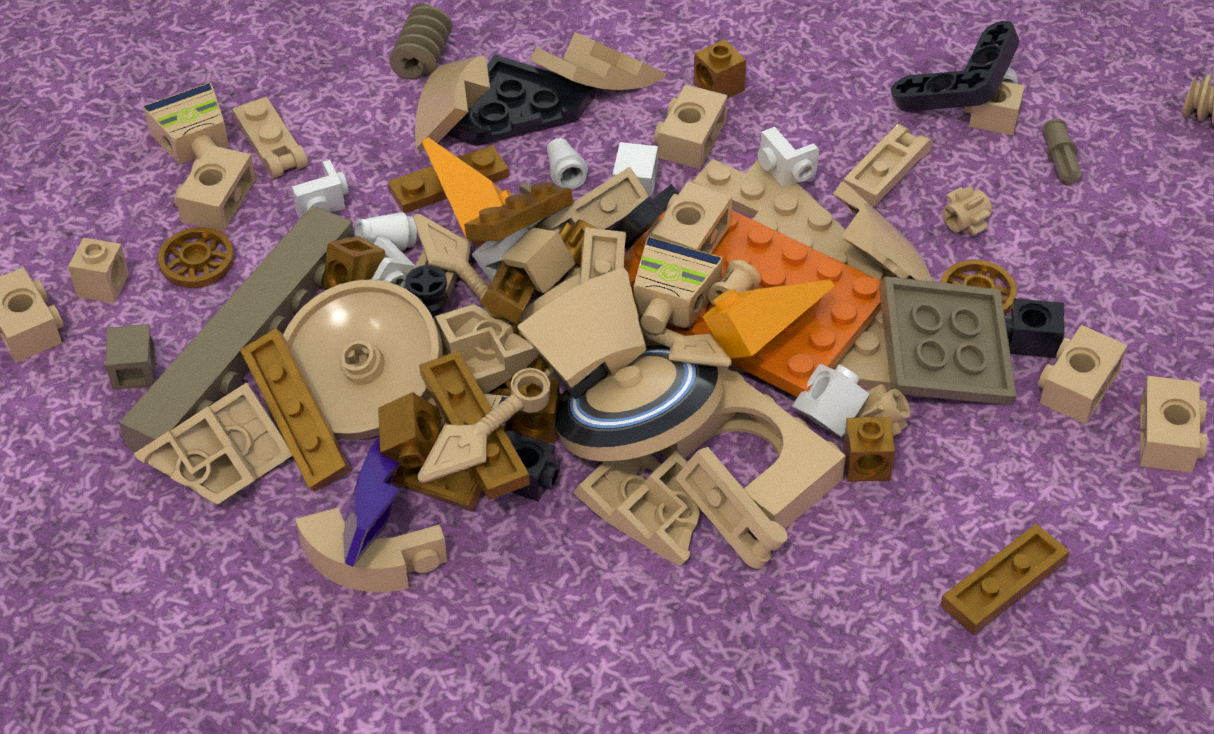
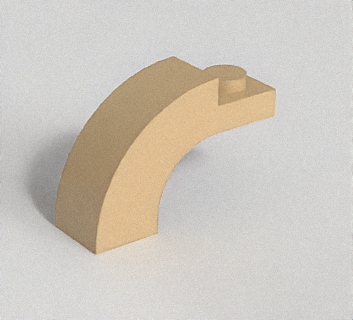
M339 507L295 519L299 542L309 562L331 581L351 589L366 592H392L408 589L407 573L414 571L427 573L436 569L439 564L447 562L445 538L440 524L392 538H375L373 543L352 567L344 562L343 533L345 521L342 518Z

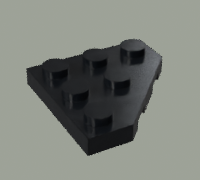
M495 54L487 64L490 89L471 108H468V113L446 135L479 145L575 121L580 118L594 98V87L586 86L562 75Z

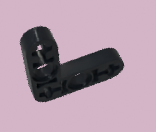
M1000 21L988 26L983 31L964 71L918 74L899 79L891 87V94L897 107L901 111L971 107L990 101L997 93L1019 46L1020 40L1013 23Z
M672 184L653 199L651 196L645 199L612 229V231L626 232L625 248L640 234L646 232L653 222L666 211L671 197L674 194H679Z

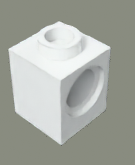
M620 142L613 177L631 167L649 197H652L658 172V146Z
M819 364L808 380L807 387L812 385L811 389L808 392H801L792 407L818 426L842 437L845 433L846 418H855L870 394L857 385L860 377L844 366L838 364L834 370Z

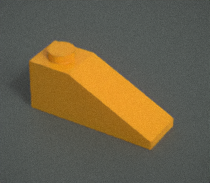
M429 137L422 140L465 237L464 224L479 217V211L489 207H500L506 204V198L513 196L508 189L502 191L491 180ZM470 240L477 247H481L486 242L484 240Z
M831 279L743 292L731 289L715 298L713 301L715 307L702 317L714 338L730 359L751 357L835 286Z

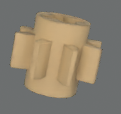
M968 186L964 189L960 187L946 195L950 204L943 207L942 215L950 230L956 233L961 231L964 235L969 232L975 235L988 228L987 222L984 219L991 215L992 205L983 191H974L972 186Z
M883 384L868 390L867 392L870 395L857 413V418L890 417L893 436L901 433V430L908 425L904 419L910 416V407L905 396L898 389H892L887 392Z

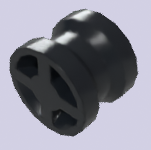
M423 265L412 269L407 274L405 280L407 290L420 299L432 317L443 313L448 307L449 297L446 290L447 278L442 269L432 265Z

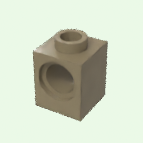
M149 324L107 328L105 366L112 390L151 387L155 383L156 348Z

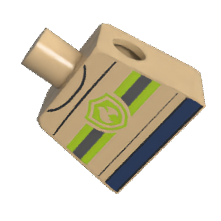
M211 83L143 106L149 133L179 165L194 159H200L208 145L222 148L229 147L225 123Z
M648 236L634 283V301L638 314L642 315L640 320L642 327L654 334L662 333L667 323L683 328L690 327L710 302L708 290L714 283L721 282L723 257Z

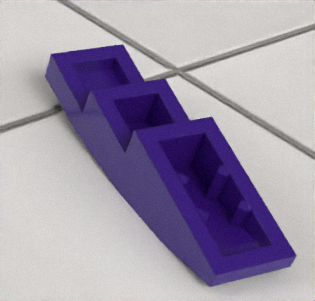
M379 437L368 451L347 509L343 533L344 562L352 567L387 525L399 489L391 486L399 462L380 453Z

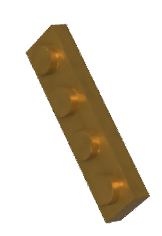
M275 328L242 348L240 351L308 488L315 492L352 471L283 334Z
M459 351L419 365L420 376L447 424L474 425L492 411L490 404ZM498 427L487 437L486 462L471 467L488 500L530 485L528 471L503 427Z

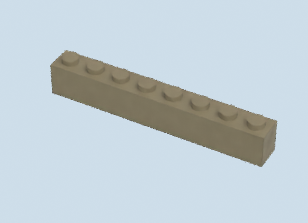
M312 205L119 422L126 447L137 452L161 435L174 429L201 410L240 387L242 379L250 371L240 350L275 328L284 334L293 317L323 287L328 242L354 237L353 222Z

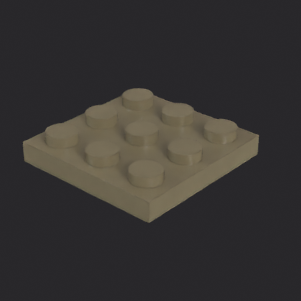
M887 276L883 278L879 284L891 390L898 389L903 395L1010 405L1016 399L1017 395L1000 289Z

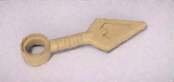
M415 214L413 219L428 264L455 271L474 294L482 300L489 285L468 263L471 242L422 214ZM489 312V315H490L492 318H494V319H499V318L493 316V315Z
M639 315V324L643 332L644 341L650 339L669 347V360L728 368L732 364L730 357L711 334L684 336L667 328L659 334L650 333L642 327L640 323L642 315Z
M522 369L512 377L511 395L480 419V421L474 425L445 424L418 474L419 482L426 483L485 463L487 437L519 410L528 413L538 412L548 404L550 381L547 375L539 369ZM532 383L540 386L542 392L536 397H525L520 394L518 389L524 384Z

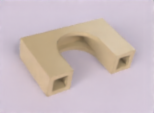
M717 367L722 380L723 392L716 410L692 434L659 452L669 458L677 451L685 459L707 440L725 432H747L763 438L773 446L779 458L747 485L744 490L770 521H775L786 529L843 480L846 455L833 442L824 440L809 429L803 420L793 417L778 406L769 395L762 394L748 384L738 372L724 367Z

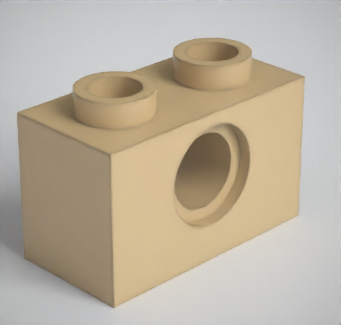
M685 84L678 98H672L665 122L660 121L656 127L654 143L658 144V158L701 169L726 123L728 95Z
M208 145L200 159L195 160L191 173L185 183L181 184L176 190L175 206L178 207L181 222L224 232L256 180L251 154Z
M688 181L678 195L674 194L671 197L666 213L661 220L653 222L648 236L711 254L731 225L732 196Z
M24 267L0 276V337L15 363L62 344L58 329L64 327L55 305L47 307L45 302H48V297L39 279L32 281Z
M1081 325L1072 339L1065 337L1056 355L1057 362L1055 365L1047 364L1038 382V387L1043 389L1040 404L1087 424L1120 372L1128 345Z
M1147 376L1140 399V466L1192 473L1197 458L1204 459L1207 449V433H1200V425L1203 426L1205 422L1207 402L1206 400H1200V382Z

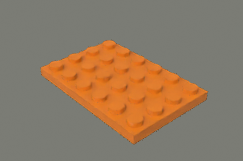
M731 209V225L711 253L712 255L723 257L722 279L726 275L725 271L729 263L737 259L745 261L758 271L761 281L757 289L831 279L835 286L753 356L731 359L733 365L798 397L801 392H808L811 389L812 385L807 387L808 380L818 365L822 364L834 369L882 310L879 291L881 281ZM666 211L657 220H661ZM650 228L624 254L623 268L630 276L633 297L634 283ZM709 302L690 327L683 328L667 323L665 328L684 336L711 334L713 336L702 316L714 306Z

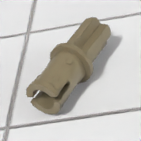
M1062 119L1047 121L1044 124V128H1042V132L1049 147L1047 151L1049 161H1054L1058 176L1063 181V184L1070 186L1073 182L1080 181L1082 177V172L1076 158L1078 153L1076 143L1071 141L1065 121Z

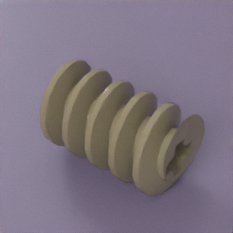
M424 3L412 6L389 57L392 70L400 78L417 79L420 76H429L435 70L453 28L452 20L444 11Z

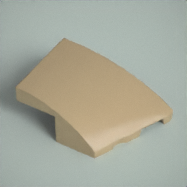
M574 32L563 59L536 47L530 60L572 81L586 86L609 90H629L648 87L665 78L667 74Z
M479 55L440 65L431 73L423 87L416 112V149L426 151L422 140L427 137L438 143L468 113V108H471L490 89L486 57Z
M842 181L833 195L856 216L841 237L858 253L883 267L896 278L933 282L925 262L909 240L854 189Z
M624 268L610 271L574 287L543 306L517 326L521 334L571 389L601 364L614 377L620 369L629 365L646 351L643 332L639 324V314L630 284L631 279Z
M475 304L435 316L442 339L443 356L459 351L483 394L492 391L511 379L518 371L527 367L539 355L537 350L527 340L513 333L511 325L502 320L492 318L489 312ZM430 395L427 402L437 407L432 396Z
M248 382L134 453L138 460L149 464L217 505L292 457L283 435Z
M677 451L662 464L651 454L628 460L604 461L573 492L607 523L670 562L681 566L689 558L690 551L688 549L692 532L697 526L700 512L697 504L675 479L688 463ZM641 467L642 473L640 474V476H637V473ZM646 467L654 471L647 479L643 478Z

